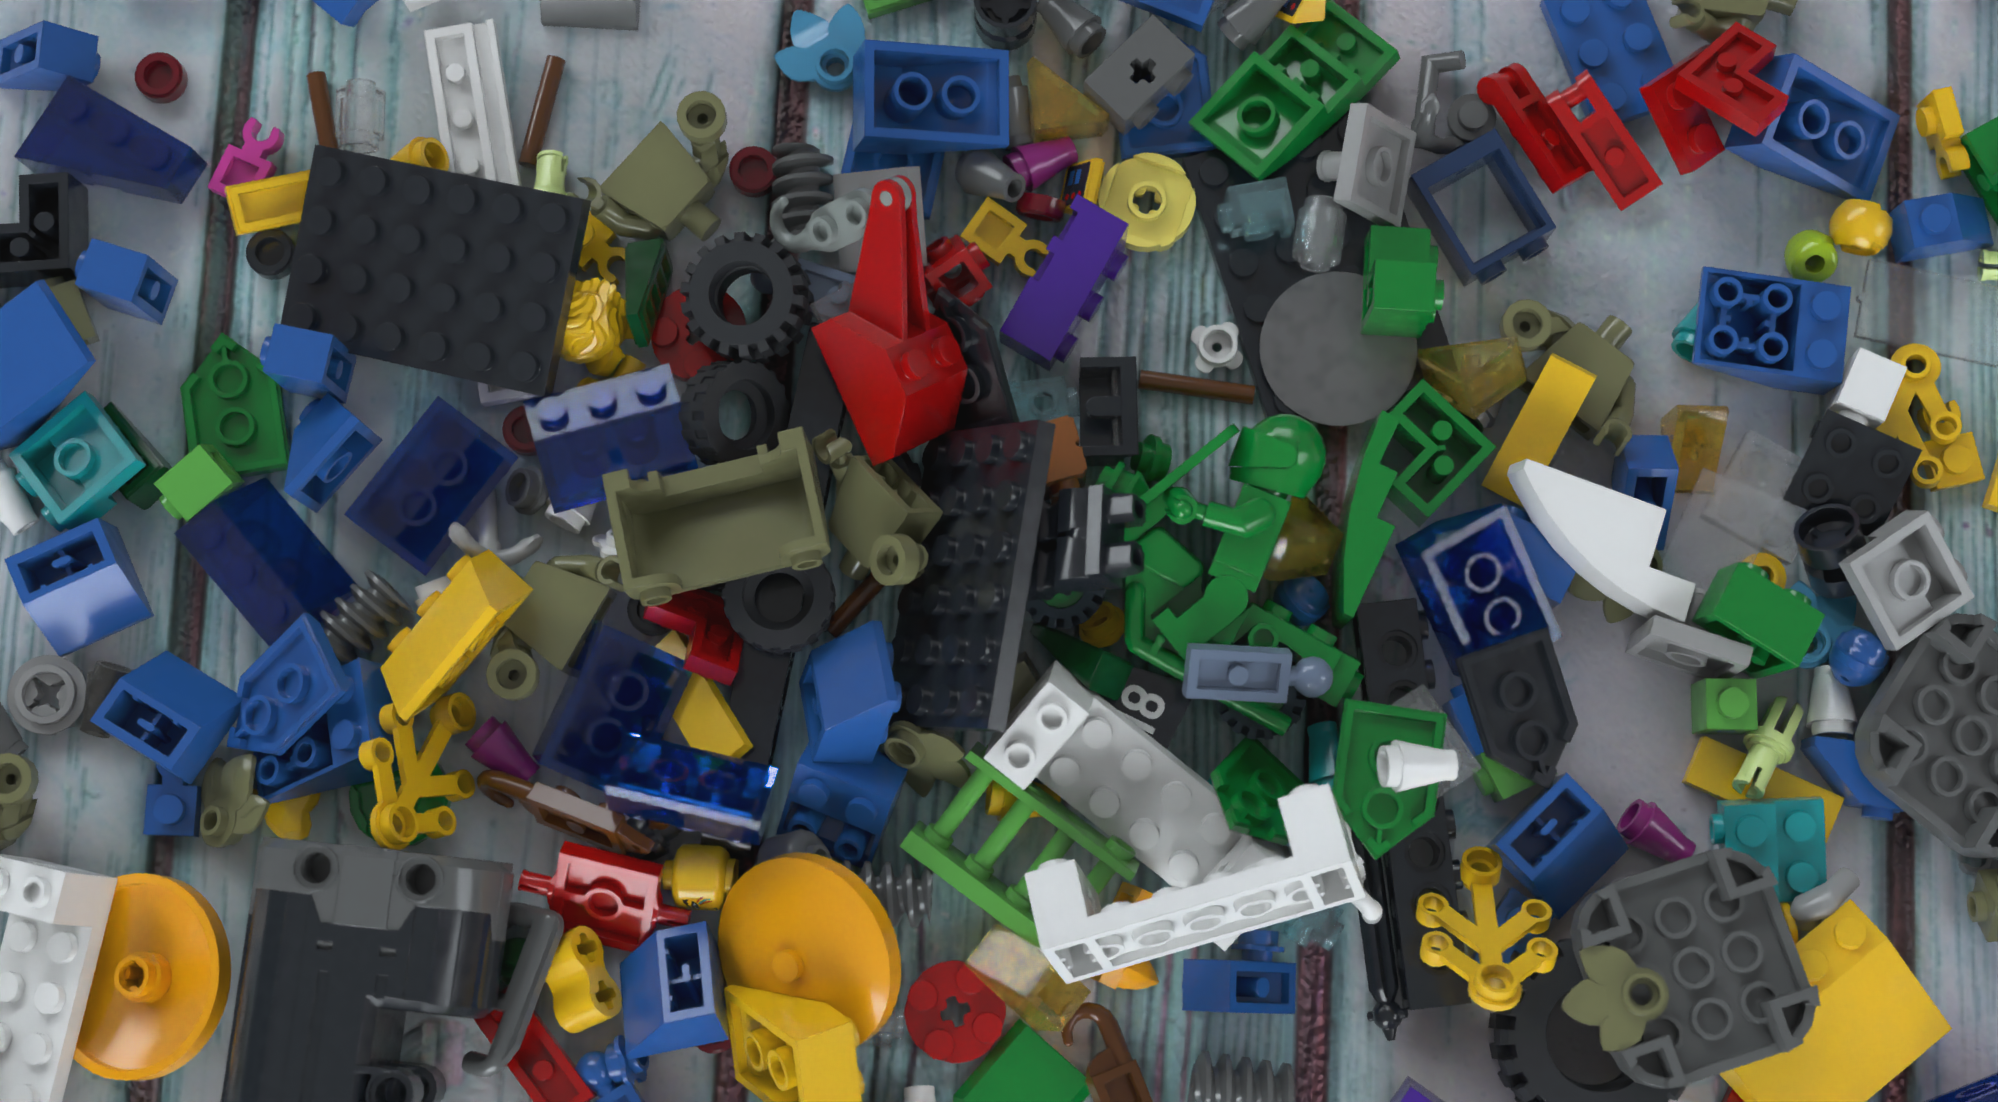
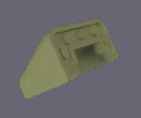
M803 427L777 432L779 445L772 451L769 450L767 444L756 446L757 455L661 477L659 472L654 470L647 472L649 481L644 479L631 480L627 468L602 474L625 593L632 599L641 600V605L656 606L669 602L672 599L671 595L790 566L794 570H807L823 563L822 557L829 554L831 549L814 450Z

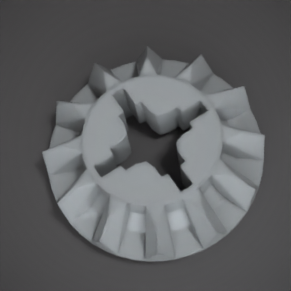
M42 655L28 660L14 673L8 686L7 702L11 715L21 727L36 734L56 735V733L67 728L75 727V721L83 712L88 710L86 700L87 693L91 689L86 684L83 670L74 663L60 656ZM39 681L54 688L63 685L56 694V698L59 701L58 705L61 709L46 703L37 706L44 697V693L41 690L42 685Z

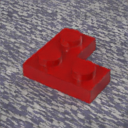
M1735 22L1677 74L1674 86L1678 91L1754 137L1759 135L1785 111L1789 98L1785 93L1755 76L1773 60L1777 45L1738 22Z
M1710 44L1700 47L1639 88L1680 175L1694 172L1725 150L1705 106L1674 88L1677 74Z
M698 588L671 595L672 599L667 603L645 606L643 619L657 623L664 628L689 635L683 669L704 678L712 679L728 686L731 685L738 672L743 640L727 619L723 609L725 607L724 600L721 596Z

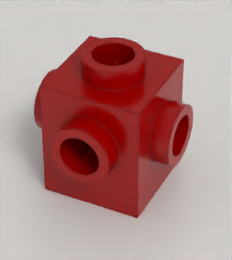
M957 233L950 239L947 236L941 237L926 247L927 266H923L926 294L932 303L938 288L944 287L970 307L977 303L985 295V292L993 287L983 271L991 265L975 241L966 246ZM959 264L958 269L954 273L947 274L949 270Z

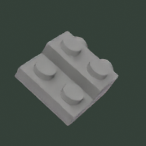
M1905 510L1867 536L1870 541L1868 544L1839 562L1844 575L1885 650H1899L1974 598L1966 582L1968 577L1964 567L1951 554L1943 539L1944 530L1941 524L1928 510Z

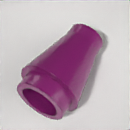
M1066 135L1059 139L1013 146L1011 153L1004 155L1002 161L1014 172L1021 174L1025 178V189L1028 192H1032L1066 167L1077 163L1078 153L1073 141Z
M491 716L465 743V746L473 752L471 758L489 769L504 771L528 781L540 768L506 720L501 724L494 716Z
M1637 799L1625 810L1617 824V830L1624 836L1623 839L1627 845L1670 863L1692 856L1696 848V844L1681 832L1655 802L1647 804L1642 799Z

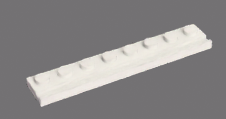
M487 19L486 23L473 25L470 22L424 30L440 141L449 157L448 171L522 186L496 23L493 19ZM477 382L480 403L484 407L529 400L538 396Z

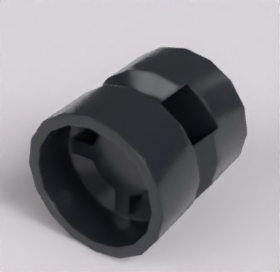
M974 0V21L977 34L985 44L993 49L1010 51L1020 48L1034 34L1037 22V0Z
M1824 504L1814 507L1797 520L1793 530L1810 586L1818 595L1826 598L1842 599L1853 596L1855 593L1844 575L1839 562L1867 544L1858 514L1851 507L1842 504Z

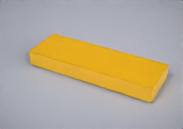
M1552 353L1481 486L1523 507L1507 476L1509 466L1524 459L1549 466L1597 375Z
M672 630L639 661L706 774L718 778L754 746L712 679L704 678L683 669L689 640L684 633Z
M1705 735L1701 736L1682 783L1720 800L1752 799L1746 797V794L1753 782V778L1748 785H1745L1741 794L1732 786L1734 777L1737 776L1747 754ZM1776 767L1761 799L1820 796L1824 799L1825 843H1827L1845 798Z

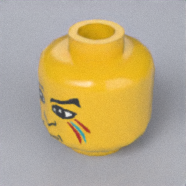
M696 843L683 844L678 848L674 860H666L663 868V889L672 890L675 904L683 909L708 911L722 909L731 888L739 879L738 859L731 858L730 853L721 846L700 845Z

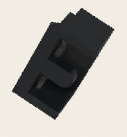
M1136 356L1080 357L1078 370L1080 446H1082L1087 467L1117 466L1119 461L1124 462L1125 457L1139 455Z

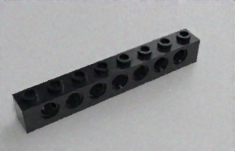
M1416 598L1359 604L1351 622L1356 658L1361 662L1358 672L1364 675L1360 683L1362 701L1389 705L1391 692L1393 690H1403L1411 696L1413 709L1440 713L1438 709H1431L1429 689H1435L1436 679L1432 660L1424 659L1422 640L1429 638L1428 619L1425 610H1418ZM1396 641L1405 648L1407 657L1404 665L1394 666L1384 659L1382 654L1384 642ZM1449 781L1438 783L1434 817L1382 855L1402 1006L1406 1010L1471 1003V997L1467 990L1468 981L1447 965L1436 970L1430 968L1423 962L1419 954L1422 938L1430 931H1440L1447 934L1453 940V946L1465 954L1463 942L1442 926L1429 928L1420 924L1415 915L1418 894L1424 889H1429L1445 897L1451 908L1468 919L1466 910H1459L1456 890L1463 889V881L1460 876L1459 859L1452 860L1449 842L1450 839H1456V823L1453 810L1445 809L1442 789L1449 788ZM1416 839L1427 841L1433 849L1432 862L1425 868L1414 864L1409 855V848Z

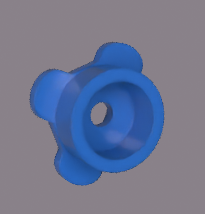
M1257 929L1241 933L1238 936V943L1231 944V949L1242 950V960L1272 962L1273 953L1284 952L1285 947L1278 946V931Z
M615 1036L614 1042L608 1044L605 1049V1063L610 1077L615 1083L620 1084L624 1082L627 1086L633 1085L635 1080L638 1083L645 1082L649 1067V1057L644 1056L629 1060L626 1056L624 1036Z

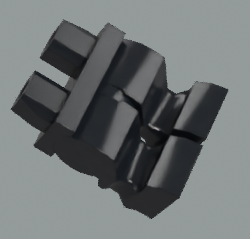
M1103 484L1092 485L1089 488L1059 489V499L1055 505L1043 500L1027 600H1052L1058 593L1070 596L1071 591L1092 592L1102 588L1107 590L1122 589L1124 577L1142 573L1144 571V552L1142 546L1135 541L1124 542L1125 528L1140 527L1146 522L1145 501L1135 494H1116Z

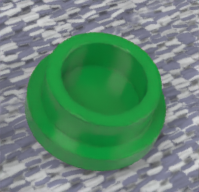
M1150 434L1143 442H1138L1139 455L1131 456L1130 458L1131 469L1135 471V474L1137 471L1141 472L1147 484L1151 481L1160 482L1165 478L1172 459L1171 446L1163 443L1161 437Z

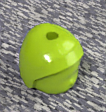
M1809 229L1801 231L1789 239L1784 251V261L1793 279L1823 282L1834 274L1838 265V254L1834 248L1833 239L1820 231Z

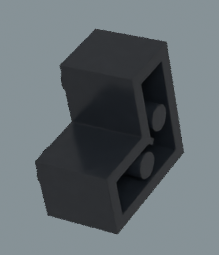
M69 172L19 175V223L0 224V288L27 287L35 281L47 280L58 276H64L66 282L76 280V262L80 254L89 247L88 188Z

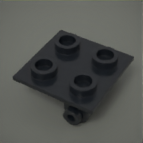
M1827 409L1822 420H1817L1809 436L1812 440L1782 499L1808 511L1824 504H1842L1851 507L1858 514L1864 535L1868 536L1885 524L1922 450Z

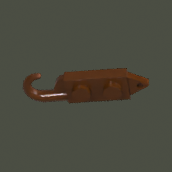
M494 769L482 771L476 779L480 791L495 803L506 808H512L514 800L508 796L516 798L527 811L535 816L537 823L604 850L626 855L627 852L649 854L655 845L653 840L629 826L625 815L618 808L604 802L595 805L585 801L576 792L565 786L557 785L553 788L537 781L534 784L504 771Z
M1092 1002L1077 1004L1070 1009L1062 1021L1061 1035L1064 1045L1067 1047L1073 1045L1072 1032L1078 1021L1091 1019L1097 1024L1106 1049L1097 1053L1090 1060L1086 1069L1085 1081L1093 1102H1153L1136 1059H1132L1119 1023L1112 1012L1101 1004Z

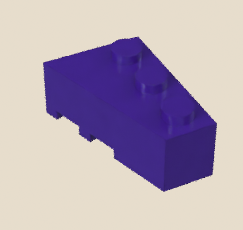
M1078 194L1069 207L1073 209L1072 216L1060 235L1052 237L1046 248L1049 253L1034 277L1030 276L999 331L1000 343L1049 372L1057 360L1063 364L1067 361L1079 339L1073 335L1074 331L1082 319L1087 322L1093 319L1104 299L1103 296L1098 294L1107 278L1114 282L1116 281L1129 259V256L1123 253L1125 251L1129 224Z

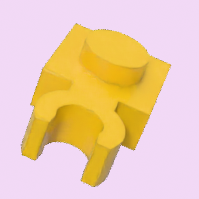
M1950 86L1932 90L1917 105L1916 126L1919 134L1922 137H1926L1929 151L1935 150L1936 168L1940 179L1945 180L1959 177L1962 175V170L1970 168V160L1967 150L1960 140L1964 129L1953 89Z
M988 196L960 235L962 241L967 245L975 241L984 256L997 266L1001 264L1007 255L1013 260L1015 270L1021 276L1028 279L1030 276L1033 277L1036 271L1025 263V253L1034 251L1043 258L1049 253L1046 249L1047 245L1042 241L1035 239L1026 241L1020 235L1028 224Z
M589 211L578 267L586 272L595 262L603 279L606 278L610 285L615 283L617 287L620 282L614 274L610 273V266L615 261L625 262V248L609 246L617 238L616 233L595 218L591 211Z
M1955 400L1945 403L1948 411L1955 413L1961 418V411ZM1922 407L1917 411V421L1921 429L1929 434L1931 421ZM1948 421L1936 424V428L1941 434L1949 435L1955 431L1952 423ZM1972 431L1959 434V437L1950 444H1939L1932 438L1929 441L1923 442L1929 455L1939 459L1944 469L1940 482L1935 487L1930 488L1931 492L1973 484L1985 479ZM1923 465L1927 479L1934 478L1936 476L1934 468L1929 465Z

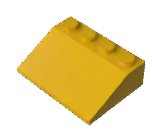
M1849 899L1795 944L1810 986L1817 985L1821 1005L1816 1006L1812 1027L1802 1039L1804 1043L1787 1053H1779L1720 1073V1075L1744 1102H1866L1952 1028L1889 939Z

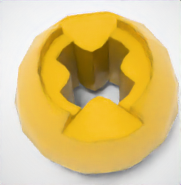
M1848 199L1835 209L1829 220V236L1833 239L1834 244L1840 245L1841 251L1854 255H1876L1886 247L1893 233L1892 217L1886 210H1881L1879 203L1868 200Z

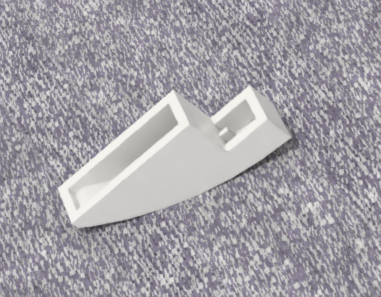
M1524 459L1509 466L1507 476L1530 519L1551 547L1576 573L1604 595L1636 614L1648 619L1658 615L1679 623L1685 622L1696 584L1650 567L1666 509L1529 459Z

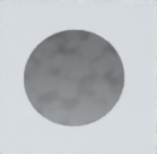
M1324 272L1304 278L1279 296L1269 310L1261 330L1260 359L1270 387L1277 397L1292 411L1320 424L1347 426L1363 423L1377 417L1382 410L1387 411L1404 394L1416 367V338L1360 334L1363 290L1362 275L1349 272Z

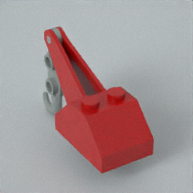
M896 175L876 183L873 191L868 188L853 190L815 210L803 231L796 235L790 233L783 222L782 213L789 200L786 197H781L777 200L770 211L769 223L775 240L787 251L792 253H803L810 250L834 252L863 238L848 312L812 327L811 330L872 465L875 466L954 429L968 367L948 322L929 313L917 222L916 190L913 183L903 175Z

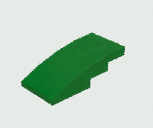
M1326 0L1324 21L1302 23L1299 28L1290 24L1262 55L1254 51L1188 123L1194 130L1260 182L1294 158L1349 111L1350 104L1357 103L1401 58L1398 50L1334 1Z
M1383 410L1367 432L1349 479L1338 522L1332 567V626L1339 630L1354 617L1395 529L1394 525L1377 518L1398 473L1380 464V461L1401 418Z

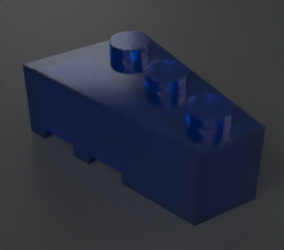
M69 75L14 156L35 174L69 172L82 184L102 185L120 189L125 193L178 204L184 202L208 165L189 145Z

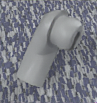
M1842 867L1825 883L1796 896L1790 906V913L1796 920L1797 928L1802 931H1812L1822 922L1821 919L1830 916L1859 887L1860 881L1856 873Z

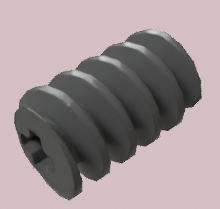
M781 143L772 148L773 156L778 159L772 165L773 175L778 178L772 183V192L778 197L772 202V207L781 197H786L789 200L782 213L783 222L787 230L796 235L803 231L812 213L820 205L833 201L832 194L820 191L821 186L833 183V176L820 172V168L833 165L834 158L820 153V149L807 143Z
M370 570L365 572L370 585L367 590L354 583L349 586L355 601L350 603L338 596L334 599L340 613L338 616H334L324 610L319 612L324 624L323 630L338 661L345 664L358 658L354 648L365 653H371L374 650L369 634L383 640L389 637L385 620L396 626H401L404 623L400 607L415 613L404 598L383 577Z
M844 860L843 866L853 872L850 860ZM864 862L857 876L866 883L879 899L893 927H898L904 913H907L912 928H918L924 914H927L929 923L931 922L933 871L924 866L920 878H915L911 863H905L900 876L895 877L891 862H885L880 875L875 876L871 862Z
M1202 1050L1192 1068L1187 1102H1196V1100L1201 1102H1295L1296 1079H1294L1293 1069L1289 1063H1282L1276 1076H1274L1271 1061L1262 1060L1254 1073L1250 1058L1242 1056L1236 1069L1233 1070L1229 1054L1222 1053L1215 1067H1213L1209 1051Z

